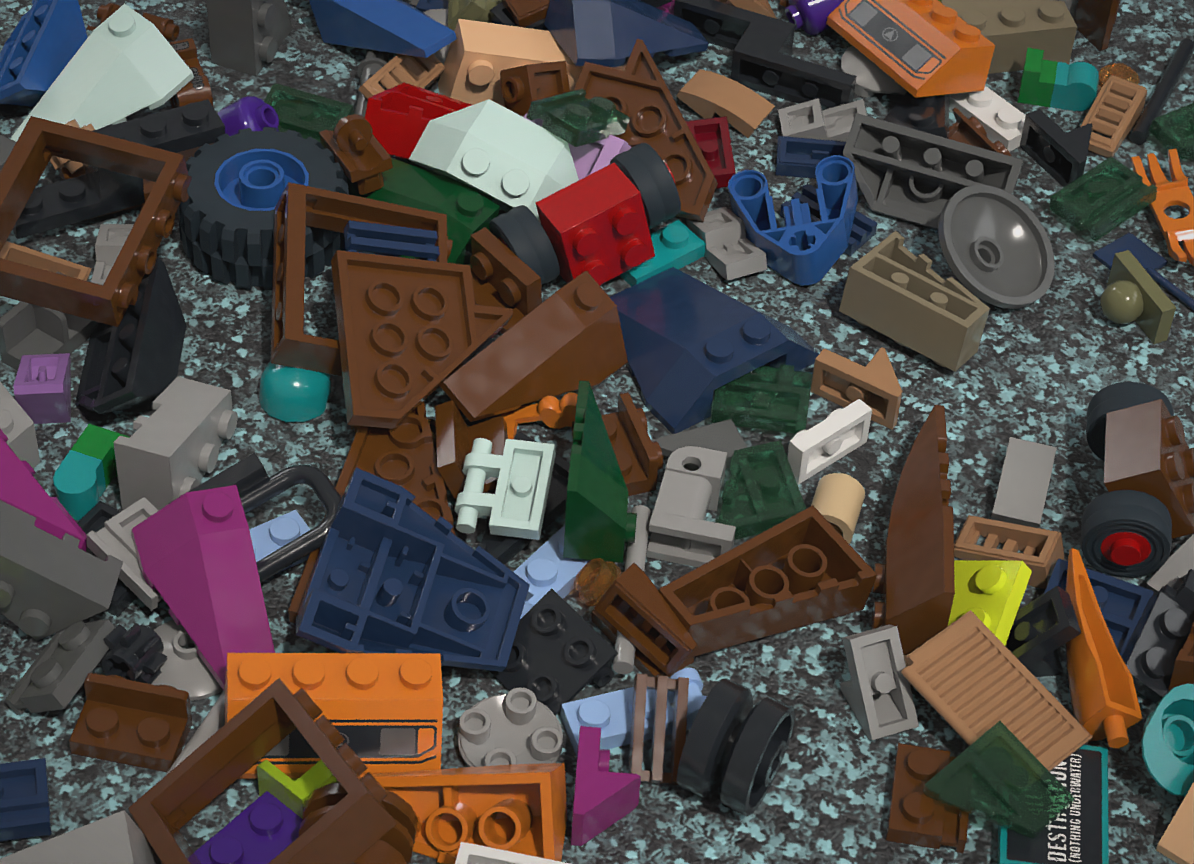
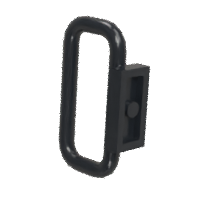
M255 453L188 491L193 492L236 485L244 513L247 514L292 486L305 484L312 488L326 509L324 521L257 561L260 583L322 546L325 535L342 499L330 479L319 468L310 465H293L269 477Z

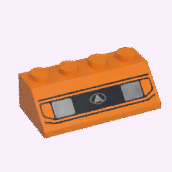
M844 0L827 17V25L915 98L984 91L995 44L983 36L980 29L969 25L957 15L954 9L946 7L938 0Z
M227 653L224 684L225 724L280 678L294 694L300 688H303L321 708L323 713L316 720L325 715L340 732L345 740L337 747L340 748L347 743L368 768L361 775L368 772L378 774L441 769L443 686L440 653ZM296 728L238 779H258L257 766L265 759L288 777L299 778L318 763L321 758Z

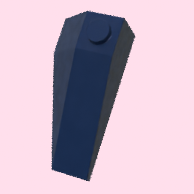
M550 0L544 22L546 28L575 66H584L585 62L607 67L623 66L626 58L630 57L637 39L643 40L652 59L654 53L657 52L673 57L707 51L709 42L691 22L639 0Z

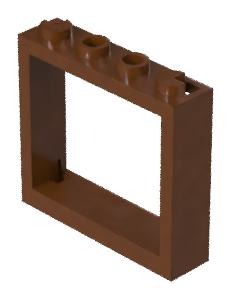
M31 116L0 171V252L52 156L153 181L155 184L103 285L0 258V296L118 327L129 304L135 306L138 297V287L144 275L152 272L156 262L157 249L162 239L168 238L171 234L175 213L180 203L186 202L189 198L187 189L192 177L188 175L185 157L182 154Z
M288 182L275 207L271 363L342 376L339 340L304 334L306 226L344 233L346 224L351 220L437 231L438 239L435 246L439 247L440 253L437 262L447 263L453 241L448 239L447 215Z
M280 678L128 808L163 864H201L179 829L297 728L348 794L268 864H352L391 830L397 822L381 803L388 795L386 790L370 772L363 777L360 776L368 769L367 766L347 743L340 748L337 747L345 740L344 737L325 715L316 720L323 713L321 708L303 688H300L294 694Z

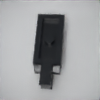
M1190 569L1184 576L1175 578L1171 587L1168 584L1162 586L1158 594L1149 599L1122 656L1133 677L1136 691L1154 704L1161 701L1168 693L1175 660L1180 650L1183 649L1194 622L1193 569Z

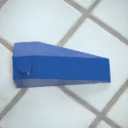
M309 0L324 43L427 58L457 39L455 31L402 0Z

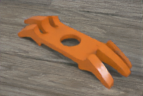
M1168 150L1172 182H1169L1165 177L1154 153L1147 154L1152 185L1147 178L1140 157H1131L1140 195L1145 196L1166 240L1169 256L1180 262L1188 260L1194 266V197L1188 186V177L1182 172L1177 150ZM1179 205L1185 207L1189 214L1184 218L1176 219L1167 216L1164 210L1169 206ZM1182 240L1184 251L1181 249L1178 241Z

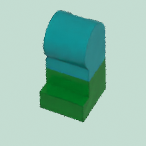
M1027 48L1017 103L1072 111H1084L1091 108L1097 97L1099 72L1092 64L1086 62L1067 64L1043 59L1044 50Z
M88 424L55 471L53 482L58 500L74 520L83 518L100 501L99 497L102 496L113 478L118 477L113 442L119 436L130 438L129 436Z

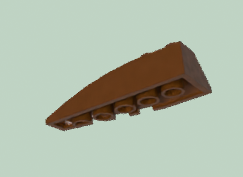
M934 405L913 443L902 469L892 504L882 564L874 563L873 567L877 577L872 587V593H880V602L874 601L871 629L885 625L897 626L903 655L912 653L948 627L955 595L953 506H948L951 496V480H947L949 456L948 453H945L947 432L945 408L943 405Z

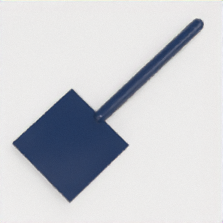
M1127 233L1093 253L1095 259L1111 270L1115 253L1129 250L1156 283L1194 311V300L1157 272L1158 269L1167 265L1168 261L1132 233Z

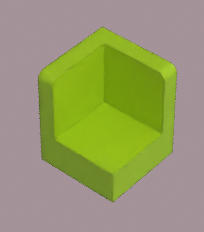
M266 759L257 766L259 796L268 791L302 819L305 801L316 789L331 783H339L322 760L299 778L288 777Z

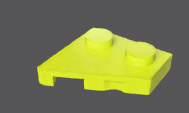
M954 560L955 595L948 626L971 610L1005 645L1032 570L1022 560Z

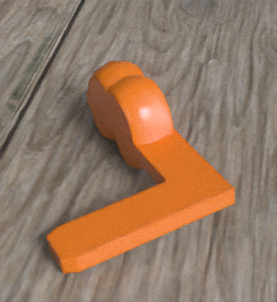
M569 392L561 400L554 396H546L538 404L520 406L517 410L502 413L501 416L507 424L508 439H514L517 433V426L521 423L543 421L545 425L555 429L565 426L572 427V421H575L578 394Z

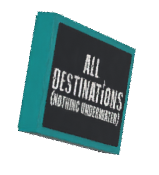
M1083 745L1028 789L1019 782L1017 787L1011 790L999 778L997 864H1109L1107 747Z

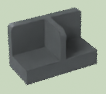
M20 301L0 318V353L2 362L18 371L22 355L71 354L90 338L97 322Z

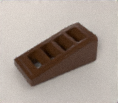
M635 563L629 566L613 582L594 607L599 614L668 677H671L698 645L649 577ZM653 627L660 632V635L656 633ZM667 641L676 647L672 653L665 645Z

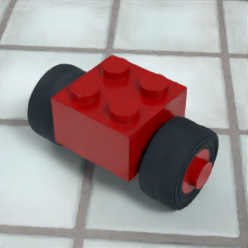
M640 143L628 151L616 155L611 159L610 165L536 202L540 222L527 206L521 205L490 221L489 227L490 232L541 277V285L554 280L559 275L568 284L587 271L600 286L655 257L649 229L676 216L681 211V202L674 176L669 167L649 144Z

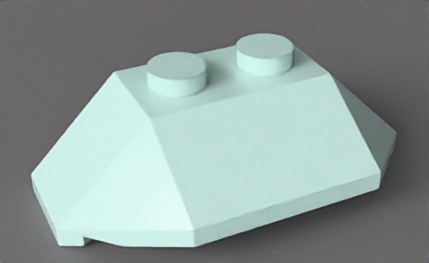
M490 99L430 120L409 158V161L430 172L468 185L499 205L500 209L505 212L517 206L525 205L537 217L539 222L540 218L535 203L579 181L567 140Z

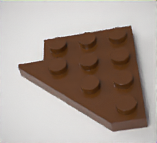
M636 40L625 70L585 62L563 119L607 138L611 134L625 140L631 148L640 143L649 144L658 153L663 162L666 163L674 176L681 202V211L676 216L703 223L718 183L643 40Z
M337 250L331 260L347 425L394 429L429 397L444 380L456 372L507 325L513 316V309L475 305L470 265Z

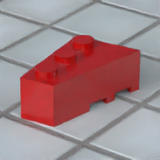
M404 82L369 97L365 119H367L373 129L372 134L389 155L409 159L430 120L469 107L471 104Z

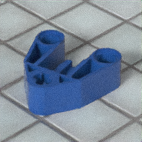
M840 155L829 156L821 160L816 166V194L820 221L812 222L809 204H800V200L797 198L791 200L790 206L783 207L786 227L777 228L772 196L769 195L768 183L765 175L759 171H740L733 175L728 182L731 209L735 215L743 220L746 238L766 253V261L769 268L795 284L812 285L819 282L848 247L858 203L855 166L847 157Z

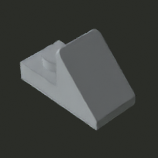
M885 625L843 637L842 640L851 680L841 682L840 688L867 738L875 740L919 727L910 683L901 674L906 664L897 626Z

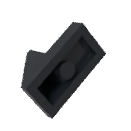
M1040 109L1027 113L1025 116L1019 147L1071 195H1075L1080 190L1093 125L1089 123L1065 133L1058 124L1054 123Z
M1056 586L1018 610L1005 646L1035 677L1062 674L1063 669L1056 649L1081 634L1069 593Z

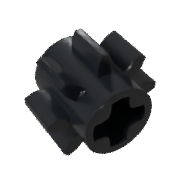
M135 623L127 631L119 624L104 638L106 645L109 647L101 663L106 676L118 675L127 680L151 684L162 673L160 667L167 660V656L162 654L164 646L160 636L151 628Z

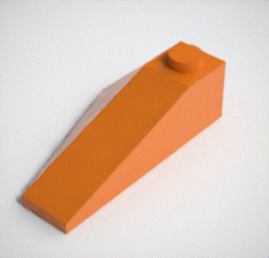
M565 763L509 764L372 774L384 789L396 793L412 806L418 818L413 852L438 859L437 862L441 864H455L460 843L466 842L561 862L568 817Z

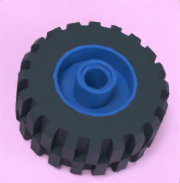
M263 127V131H251V128L239 130L238 134L232 136L226 133L216 137L214 144L209 145L206 143L194 153V157L191 156L186 162L188 175L192 177V180L187 189L189 198L186 202H181L178 207L180 240L183 243V249L187 257L205 274L209 275L212 273L215 280L226 285L229 282L237 283L240 289L251 290L252 286L263 287L264 291L273 290L275 207L288 182L349 194L347 176L340 163L335 162L334 154L328 148L323 149V145L312 137L302 138L299 132L287 130L286 133L277 132L276 128ZM306 226L305 277L313 279L325 270V265L331 266V260L337 250L342 251V240H345L344 233Z

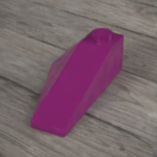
M236 485L186 492L132 528L131 535L143 578L151 589H157L169 606L168 613L177 626L181 624L197 646V654L223 690L227 653H275L249 526Z

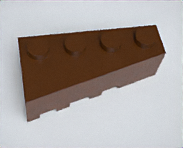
M812 505L659 588L658 591L698 644L687 657L690 658L861 611L865 607L877 574ZM653 627L656 633L660 635V632ZM669 641L665 644L671 652L676 648Z

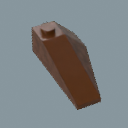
M585 271L556 291L444 380L440 387L454 401L470 422L517 410L523 404L541 400L546 396L559 398L561 394L578 390L579 380L589 381L591 388L594 389L628 362L617 305L592 276Z

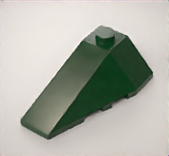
M392 159L393 168L382 172L384 186L381 189L359 195L353 187V183L347 177L349 195L446 214L448 239L453 240L447 263L468 265L472 256L471 235L485 227L490 231V221L498 217L499 205L468 185ZM399 255V256H398V257H402V258L419 259V257L404 256V255Z
M579 380L567 486L563 558L623 563L624 543H635L637 513L627 512L629 492L589 381Z

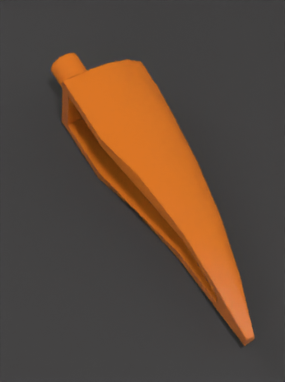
M1071 548L1068 558L1066 592L1070 595L1081 630L1080 635L1066 643L1067 671L1073 715L1092 735L1093 738L1089 742L1107 738L1109 747L1121 748L1129 743L1126 729L1143 720L1133 677L1119 654L1103 618L1079 550Z

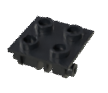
M551 589L520 619L504 671H489L509 691L518 687L531 690L536 695L538 702L547 706L556 716L561 711V704L570 702L588 683L604 687L612 680L614 672L611 670V661L618 655V652Z

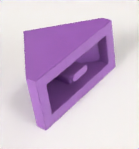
M70 353L22 355L13 385L14 396L18 404L32 419L34 424L71 422Z

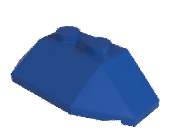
M78 0L31 1L33 4L31 9L21 17L0 52V104L36 106L88 37Z

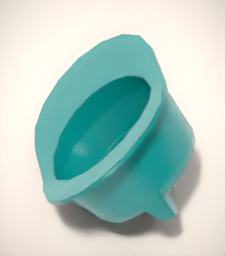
M1188 683L1172 688L1161 699L1156 709L1147 717L1141 740L1142 757L1149 774L1161 788L1172 795L1182 797L1186 796L1194 782V684Z

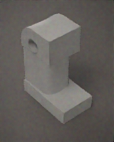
M686 446L678 448L671 453L649 523L648 531L652 532L646 557L700 567L733 549L736 527L705 521L708 510L717 511L724 486L727 452Z

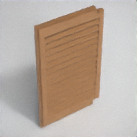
M971 610L905 658L909 666L903 668L901 674L1011 790L1016 788L1019 782L1028 789L1093 738Z

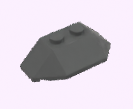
M858 113L855 115L843 150V156L850 159L855 166L856 182L873 213L938 231L939 218L945 203L965 187L989 185L1005 190L1013 195L1024 160Z

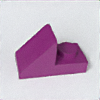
M580 726L571 845L574 846L584 845L632 812L639 804L640 775L609 772L610 750L600 749V727Z

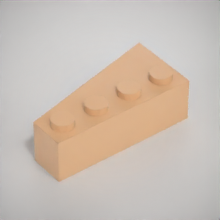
M458 19L455 28L457 39L450 44L444 63L445 70L440 76L438 88L441 95L471 105L490 99L505 107L501 92V70L530 64L566 61L572 96L583 66H575L549 31ZM626 65L611 68L625 70Z

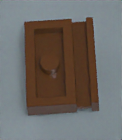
M898 743L886 841L940 849V845L956 847L955 852L964 853L967 841L974 755L966 754L965 758L950 756V751Z

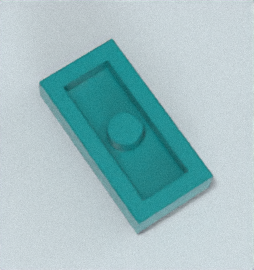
M677 220L650 234L655 257L619 276L630 286H634L671 267L679 270L704 257L706 243L681 221Z

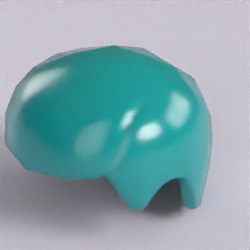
M270 361L260 378V406L269 416L285 422H305L319 417L325 412L327 399L331 393V376L327 373L272 364Z

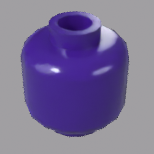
M789 0V6L785 8V13L789 23L795 24V30L802 28L807 34L816 36L831 28L826 24L827 17L844 0Z
M255 96L243 97L223 107L217 113L225 125V134L227 133L229 136L236 135L239 130L251 128V131H263V127L276 128L277 132H279V118L275 109Z

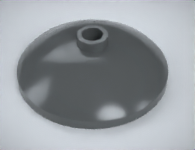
M972 185L961 189L945 203L940 214L938 226L941 249L950 270L967 290L989 304L1008 309H1018L1031 305L1046 293L1052 283L1055 269L1052 245L1039 219L1021 200L997 187Z

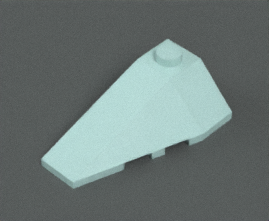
M123 4L92 31L10 139L17 142L31 116L61 124H66L76 119L80 127L91 123L95 130L110 124L115 125L126 122L125 117L147 106L151 111L165 104L194 78L193 72L153 23L126 4Z

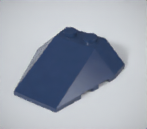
M674 267L610 296L617 305L628 359V370L631 376H635L640 386L641 398L645 407L672 434L679 433L711 417L713 392L715 389L765 364H768L785 379L813 365L816 357L819 355L791 327Z
M356 467L323 540L296 617V635L339 653H440L441 665L503 672L508 663L530 584L482 547L478 546L474 550L453 534L451 530L454 526L440 516L438 520H435L414 504L415 496L404 487Z

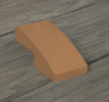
M699 69L676 95L704 119L713 118L716 114L720 117L727 116L728 123L747 138L756 131L775 107L748 87L723 75Z

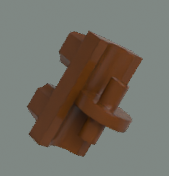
M353 114L341 118L334 131L324 130L319 132L321 144L325 149L328 148L334 154L335 162L340 163L345 175L353 183V187L359 195H364L381 189L384 186L382 172L392 169L393 165L391 156L372 134L373 129L367 119L361 115Z

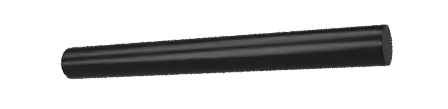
M1183 39L1180 42L1130 135L1133 143L1142 145L1147 141L1194 52L1193 40Z

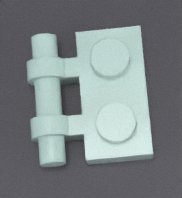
M484 438L475 439L471 453L465 456L462 470L466 475L463 492L458 493L454 509L458 514L456 529L466 534L474 533L477 519L484 515L490 516V534L540 540L556 455L555 444L506 439L502 456L491 454L493 445L491 441ZM490 477L498 478L495 494L483 493L485 480Z

